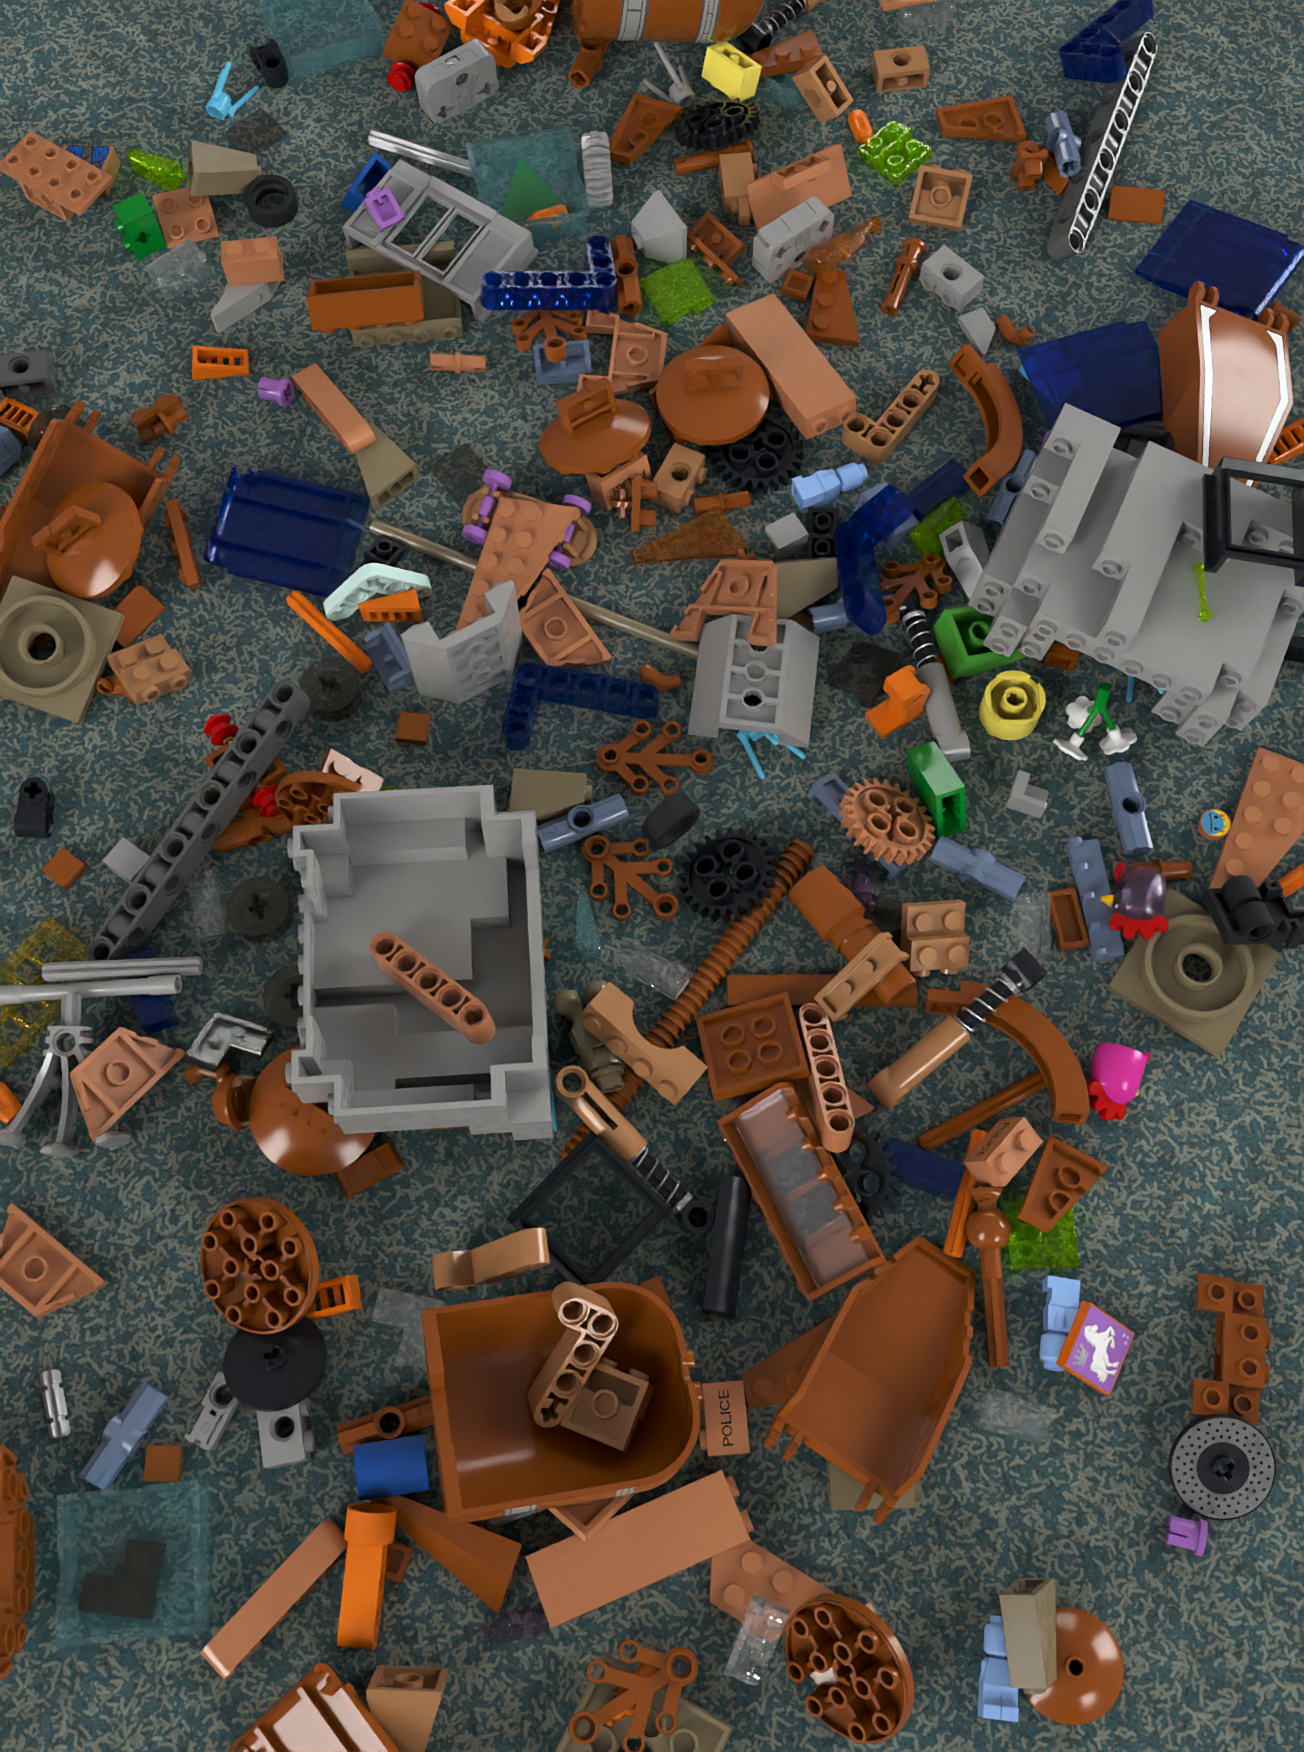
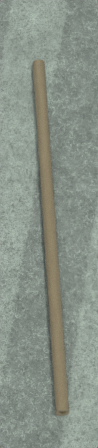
M374 519L370 525V532L373 534L383 535L391 541L475 573L479 559L377 519ZM534 581L527 594L530 595L539 582ZM567 594L585 617L695 660L698 659V644L690 641L674 640L667 632Z

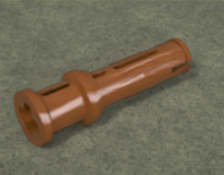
M751 138L737 145L729 144L728 148L722 147L717 151L712 150L673 158L676 176L718 167L719 154L751 152L752 163H754L755 156Z
M907 238L902 244L903 252L895 262L896 273L881 306L882 313L896 316L911 276L917 273L919 259L926 252L925 243L918 238Z

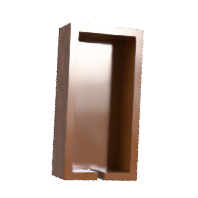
M420 270L313 280L309 283L306 299L312 331L319 330L320 333L327 334L335 332L338 328L357 331L369 325H375L376 328H387L392 323L403 322V325H415L419 321L424 320L425 301Z

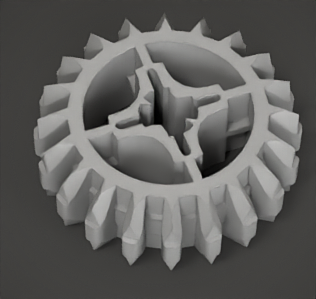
M598 131L583 133L581 146L586 204L589 208L596 207V209L611 206L613 202L608 135L606 132Z

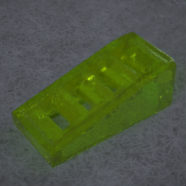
M131 148L126 151L132 170L166 191L176 190L186 180L181 164Z
M955 496L949 497L911 531L910 536L918 553L921 555H938L943 548L939 535L961 520L965 521Z

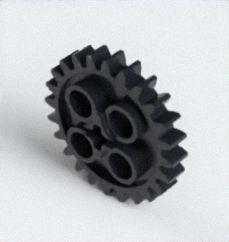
M727 98L724 101L717 99L712 103L707 101L705 106L696 105L697 109L695 110L688 109V114H681V119H677V124L674 125L677 143H680L681 147L686 146L687 150L694 147V151L704 148V152H707L710 148H714L715 151L720 147L728 148L731 143L737 145L739 144V139L747 140V135H754V130L759 129L760 119L758 108L754 106L753 102L748 103L747 99L740 102L739 98L730 101V98Z
M772 411L768 417H764L753 432L747 435L752 437H744L732 444L712 445V462L716 464V473H722L723 482L731 479V488L740 484L741 491H746L749 487L752 489L753 495L756 494L758 488H761L764 494H767L768 487H772L777 492L779 490V483L788 486L789 478H795L797 470L801 469L804 450H802L803 440H799L800 432L792 431V422L784 425V416L779 417L777 420L774 419V412Z
M730 827L724 836L719 830H716L715 839H711L706 835V844L695 843L694 845L698 851L696 853H686L690 862L681 863L682 868L686 871L678 874L682 881L679 888L683 893V899L689 904L694 913L698 912L703 919L709 915L715 923L720 915L725 923L729 922L731 915H735L736 919L740 921L741 912L746 911L750 916L753 915L751 907L756 905L762 908L763 905L760 899L762 897L771 898L767 888L777 886L773 877L779 876V872L775 867L778 865V861L774 856L770 845H767L763 837L758 838L754 831L747 835L744 828H740L735 835ZM717 856L722 857L741 890L740 894H736L716 860Z
M855 1121L848 1149L839 1153L840 1158L836 1153L829 1152L842 1177L847 1174L846 1169H852L853 1174L849 1176L850 1181H844L867 1225L871 1226L874 1225L872 1215L877 1218L885 1217L881 1209L882 1206L886 1208L894 1207L888 1198L889 1196L900 1195L892 1187L893 1183H900L903 1180L894 1176V1171L902 1168V1165L892 1164L891 1159L898 1153L897 1151H886L891 1142L889 1139L878 1141L881 1131L873 1130L868 1134L869 1125L864 1123L857 1130ZM854 1144H858L862 1150V1155L856 1162L850 1157V1149ZM809 1152L807 1155H797V1158L804 1162V1166L794 1169V1171L803 1174V1179L796 1181L795 1185L800 1186L817 1176L816 1171L818 1169ZM869 1174L876 1181V1186L870 1193L866 1191L863 1185L865 1177ZM825 1184L802 1197L811 1200L807 1204L806 1210L818 1209L815 1219L822 1220L828 1216L827 1224L841 1217V1214L837 1213L833 1208L832 1202L834 1200ZM856 1192H857V1193L860 1195V1197H861V1202H860V1203H858L857 1200H856V1198H857Z

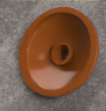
M1057 1607V1679L1042 1694L1024 1693V1695L1036 1710L1053 1721L1067 1725L1090 1723L1106 1714L1120 1694L1124 1679L1122 1653L1114 1635L1100 1619L1081 1609ZM1072 1660H1077L1080 1664V1671L1077 1674H1072L1069 1670V1664Z

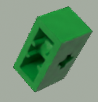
M142 193L112 206L116 218L112 220L120 235L124 234V237L120 239L128 254L133 252L137 260H140L167 247L154 212Z

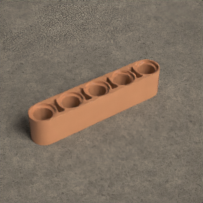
M316 363L291 376L296 389L301 390L304 400L350 455H354L376 441L375 435L365 419Z
M382 932L373 937L370 941L369 949L383 973L470 1042L484 1044L494 1037L496 1026L484 1003L395 934Z
M808 1003L800 1008L797 1018V1027L811 1075L805 1077L820 1141L826 1150L840 1153L848 1149L855 1119L828 1014L819 1004Z
M330 1517L325 1519L201 1651L200 1654L224 1681L236 1672L234 1668L242 1660L245 1662L262 1644L260 1640L268 1632L271 1634L288 1616L286 1612L294 1604L298 1605L314 1588L312 1584L320 1576L323 1578L340 1560L338 1556L347 1548L348 1541L344 1539V1532Z

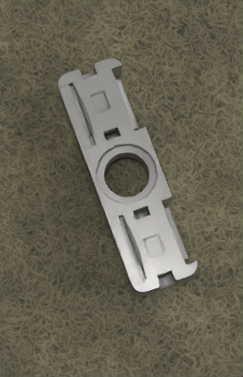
M224 1372L217 1373L201 1403L205 1408L201 1412L191 1434L185 1433L187 1441L209 1451L216 1448L239 1404V1401L234 1396L227 1405H220L216 1400L218 1389L223 1385H227Z

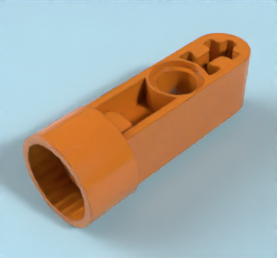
M353 1503L347 1506L344 1539L348 1541L337 1635L338 1647L375 1650L382 1610L388 1545L394 1542L397 1508L380 1503Z

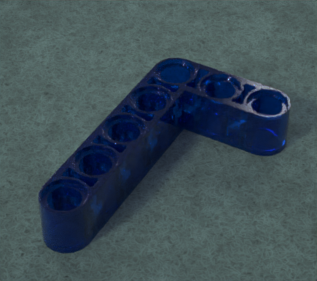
M1119 0L1059 49L1064 77L1100 83H1116L1127 76L1123 48L1119 44L1154 16L1153 0Z
M597 235L591 236L586 240L585 271L486 272L481 276V305L489 310H607L614 305L616 275L610 242L607 238Z
M893 484L884 487L843 521L833 535L847 620L870 636L879 633L887 620L873 547L903 524L915 510L914 500Z
M526 662L521 664L516 670L502 723L504 742L509 749L513 751L525 749L531 741L541 700L634 718L651 719L658 714L660 709L659 691L654 685L649 683ZM529 678L536 679V681L533 683L524 682L526 679ZM558 683H562L565 685L563 688L560 689L553 688V686ZM585 689L594 690V692L590 694L582 693V691ZM615 694H620L624 696L621 699L611 698V696ZM644 699H649L652 701V703L649 705L641 704L640 701ZM522 704L530 706L525 710L517 709ZM514 731L523 732V734H521L518 737L510 736V734Z

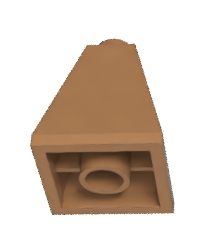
M377 1665L367 1687L366 1698L371 1714L374 1715L400 1752H425L448 1679L449 1668Z

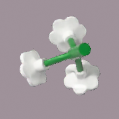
M1101 683L1099 685L1095 701H1089L1087 697L1079 696L1075 702L1067 705L1066 713L1069 716L1067 723L1073 729L1079 728L1078 733L1074 732L1069 741L1055 738L1053 743L1060 750L1078 760L1086 761L1088 756L1079 747L1085 739L1083 735L1091 732L1094 726L1101 724L1102 717L1099 713H1102L1108 726L1106 738L1102 739L1099 743L1100 748L1103 749L1106 755H1111L1115 752L1122 753L1129 749L1130 744L1136 742L1137 736L1133 733L1132 728L1126 727L1120 730L1118 725H1114L1106 708L1112 689L1110 684Z

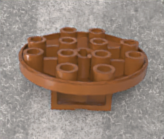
M700 346L679 354L667 364L657 383L656 402L662 420L675 434L701 446L732 444L746 437L762 422L769 406V384L762 368L750 356L726 346Z
M603 377L585 386L584 389L573 392L555 402L559 415L542 431L539 438V448L546 464L558 470L562 475L594 472L606 474L611 472L615 466L625 461H632L638 457V452L644 447L650 437L651 423L648 413L642 406L629 400L615 399L610 381Z
M91 481L69 492L57 506L50 523L43 526L38 533L31 537L34 548L45 551L48 571L55 584L62 591L77 598L92 600L107 596L118 588L124 580L130 578L132 568L139 553L144 528L134 501L123 489L107 482Z
M331 748L325 753L318 771H298L283 777L276 789L275 801L281 813L291 822L290 827L292 829L293 826L329 824L328 806H333V793L379 791L384 778L365 767L358 766L351 759Z
M298 1046L277 1056L264 1068L257 1078L249 1100L250 1128L261 1151L277 1166L300 1175L320 1176L331 1174L347 1167L362 1156L371 1145L377 1132L344 1134L339 1124L334 1123L333 1115H329L328 1102L302 1103L297 1093H293L291 1083L286 1082L285 1076L286 1062H291V1050L301 1049V1046Z
M259 1196L245 1197L233 1201L222 1207L210 1220L201 1238L200 1265L205 1284L204 1292L213 1301L231 1325H236L245 1331L255 1334L277 1333L297 1323L310 1309L316 1296L319 1282L317 1252L313 1240L302 1221L283 1204L273 1199Z
M826 1593L808 1599L795 1610L789 1620L785 1636L788 1662L786 1670L788 1676L796 1683L797 1687V1683H801L809 1675L817 1684L818 1688L805 1699L807 1711L813 1717L820 1718L827 1726L840 1735L858 1744L884 1742L898 1733L907 1723L913 1710L915 1694L913 1676L900 1643L889 1627L879 1618L871 1602L861 1604L843 1595Z

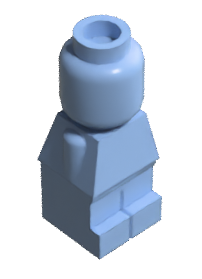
M853 462L838 467L835 471L834 469L815 471L813 475L806 478L800 475L792 478L791 493L803 514L808 512L809 507L819 508L827 505L840 495V490L848 492L861 487L863 481L868 479L867 469L863 463L857 465Z
M1048 1275L1043 1279L1042 1291L1047 1292L1046 1304L1043 1308V1329L1047 1333L1041 1336L1039 1355L1040 1359L1044 1361V1369L1063 1372L1065 1369L1057 1365L1056 1362L1078 1312L1080 1280Z
M990 1615V1623H987L984 1628V1651L989 1654V1657H985L981 1662V1673L978 1680L977 1716L1018 1722L1019 1688H1011L1002 1616Z

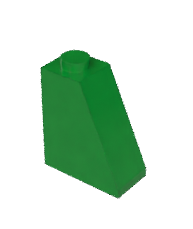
M932 741L907 749V770L922 805L927 807L926 814L933 818L930 823L935 827L934 832L937 839H940L941 836L947 837L965 831V785L936 742Z

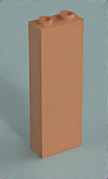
M774 293L725 314L726 328L731 341L739 351L750 356L762 368L768 380L770 393L806 440L856 418V396Z
M723 1470L717 1471L609 1519L586 1543L575 1534L525 1556L550 1628L558 1627L751 1541L749 1532L753 1531L754 1527L747 1510L739 1511L735 1497L739 1496L740 1493L733 1476L726 1477Z

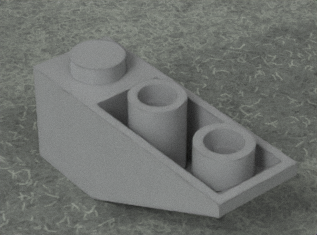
M281 281L229 286L227 284L218 304L213 306L210 315L216 332L221 333L268 302Z
M961 520L941 533L939 537L946 560L970 600L990 553L982 528Z

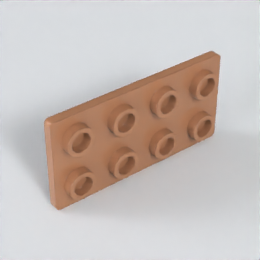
M32 131L0 161V171L19 182L28 200L66 221L74 213L82 215L113 182L110 174Z
M838 143L745 185L757 233L759 229L812 196L817 197L826 207L852 196L842 146Z

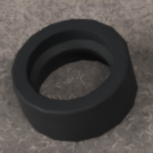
M275 174L263 175L250 182L245 190L244 199L250 217L260 226L277 228L286 225L294 219L298 212L295 190L292 183L285 177ZM280 193L287 197L284 203L272 209H264L256 205L258 200L267 194Z
M676 793L660 803L647 816L641 826V832L655 848H666L691 829L700 816V809L685 793Z

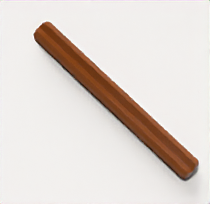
M1039 1070L920 1135L916 1139L919 1148L923 1153H928L1046 1088L1042 1073Z

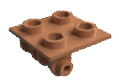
M189 187L152 195L167 249L220 236L209 196L189 195Z

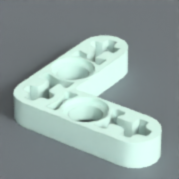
M369 563L360 567L326 598L323 606L326 617L331 621L350 617L359 609L358 604L360 602L369 600L375 593L392 595L415 589L417 597L420 599L430 596L432 594V587L428 576L379 563Z

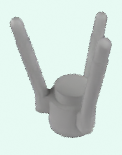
M655 42V47L674 83L669 88V96L648 79H643V83L667 103L683 107V109L691 106L695 100V93L690 87L683 66H678L682 79L680 81L660 43Z

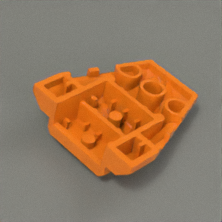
M449 0L445 3V11L452 24L460 28V39L463 44L473 39H479L494 56L496 64L508 69L517 62L524 64L533 61L546 48L561 0H544L542 8L535 14L533 23L525 28V30L511 31L495 18L494 0Z

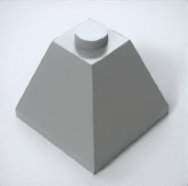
M657 190L632 220V235H630V238L633 240L634 249L636 251L640 250L645 258L683 265L686 263L687 227L660 190Z

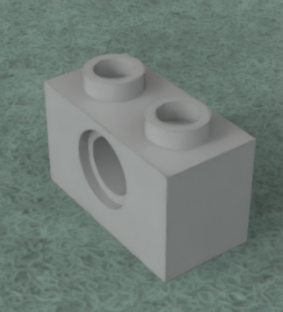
M943 245L922 263L919 281H921L922 286L926 290H932L940 296L946 306H952L959 312L981 293L985 276L947 246Z
M306 1397L300 1403L280 1411L264 1412L256 1410L263 1468L272 1469L311 1460L310 1452L315 1451V1438L312 1430L307 1431L305 1416L311 1415L309 1397ZM291 1418L294 1422V1431L290 1436L283 1438L279 1432L280 1424L284 1419Z

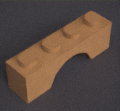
M609 981L576 1020L588 1032L604 1043L613 1054L628 1064L638 1076L644 1078L662 1097L669 1100L675 1106L708 1066L685 1046L664 1049L645 1040L636 1029L633 1021L632 1010L634 1002Z

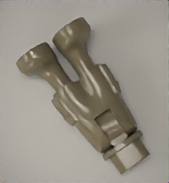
M595 981L584 988L583 998L586 1006L608 982ZM565 990L555 995L552 1000L554 1009L571 1021L573 1026L568 1034L573 1048L580 1055L590 1075L591 1082L597 1084L598 1090L602 1094L622 1089L624 1087L622 1079L624 1070L621 1058L613 1054L604 1043L588 1032L576 1020L583 1011L579 994L575 990Z

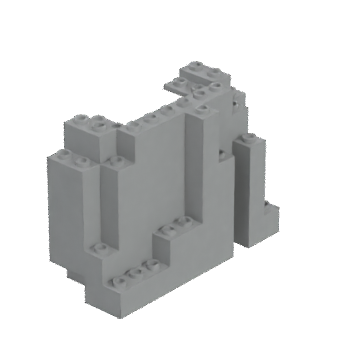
M1065 403L1011 508L967 604L980 613L994 617L982 645L990 648L994 653L1003 654L1007 657H1010L1014 649L1027 657L1036 658L1041 661L1054 640L1072 650H1078L1095 658L1100 663L1113 666L1128 676L1137 677L1152 684L1153 687L1159 690H1165L1166 692L1153 706L1151 712L1159 715L1166 721L1178 724L1175 734L1191 744L1203 747L1223 724L1242 731L1268 703L1296 623L1304 612V587L1295 586L1294 569L1230 558L1224 562L1217 573L1204 572L1202 477L1204 474L1211 475L1214 470L1151 441L1147 443L1139 458H1135L1113 448L1121 430L1120 427ZM1230 477L1232 544L1294 554L1292 505Z
M493 784L333 793V806H328L329 824L293 826V838H288L287 841L288 856L293 858L294 870L300 872L301 885L304 888V894H299L298 896L300 914L304 913V924L298 925L299 943L304 944L303 955H298L299 974H303V986H298L299 1006H303V1017H298L297 1023L301 1049L291 1050V1062H286L285 1066L286 1082L291 1083L293 1093H297L302 1103L328 1102L329 1115H333L334 1123L339 1124L344 1134L469 1126L471 1135L512 1132L513 1140L553 1138L539 848L535 810L497 812ZM382 932L395 934L484 1003L496 1026L494 1037L484 1044L470 1042L383 973L369 949L370 941L373 937Z

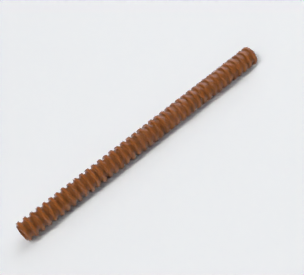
M793 839L790 842L791 847L785 849V854L779 857L780 861L775 866L779 872V876L773 877L777 886L767 888L771 898L762 897L760 899L763 905L762 908L753 905L751 907L753 915L750 916L746 911L741 912L740 921L735 917L736 921L730 922V928L724 930V936L718 938L719 943H715L712 946L713 951H709L706 954L707 959H702V966L696 967V974L690 975V982L684 983L685 989L678 991L679 997L672 999L673 1005L666 1007L667 1013L663 1012L660 1015L661 1021L657 1020L654 1023L655 1029L651 1028L648 1031L649 1037L645 1036V1040L664 1049H671L674 1046L672 1042L679 1039L678 1034L685 1031L684 1026H688L691 1023L690 1018H694L697 1015L696 1010H700L703 1007L702 1002L708 1000L707 995H711L714 992L713 987H717L720 984L719 979H723L726 976L725 971H730V964L736 963V956H741L743 953L742 948H747V941H752L754 938L753 933L757 934L759 932L758 926L765 924L764 919H768L771 916L770 911L776 909L775 904H779L782 901L781 896L784 897L787 894V889L793 886L792 882L797 881V874H802L804 871L803 867H807L809 860L815 857L812 848L808 844L797 839ZM626 1063V1067L623 1068L624 1074L622 1075L624 1087L603 1094L622 1113L626 1110L625 1105H629L632 1102L631 1097H635L638 1094L637 1089H641L644 1086L643 1081L645 1080L638 1076ZM585 1123L582 1125L578 1124L576 1127L578 1131L576 1133L573 1132L570 1135L572 1139L564 1143V1150L560 1149L558 1151L559 1157L562 1160L589 1132L596 1136Z

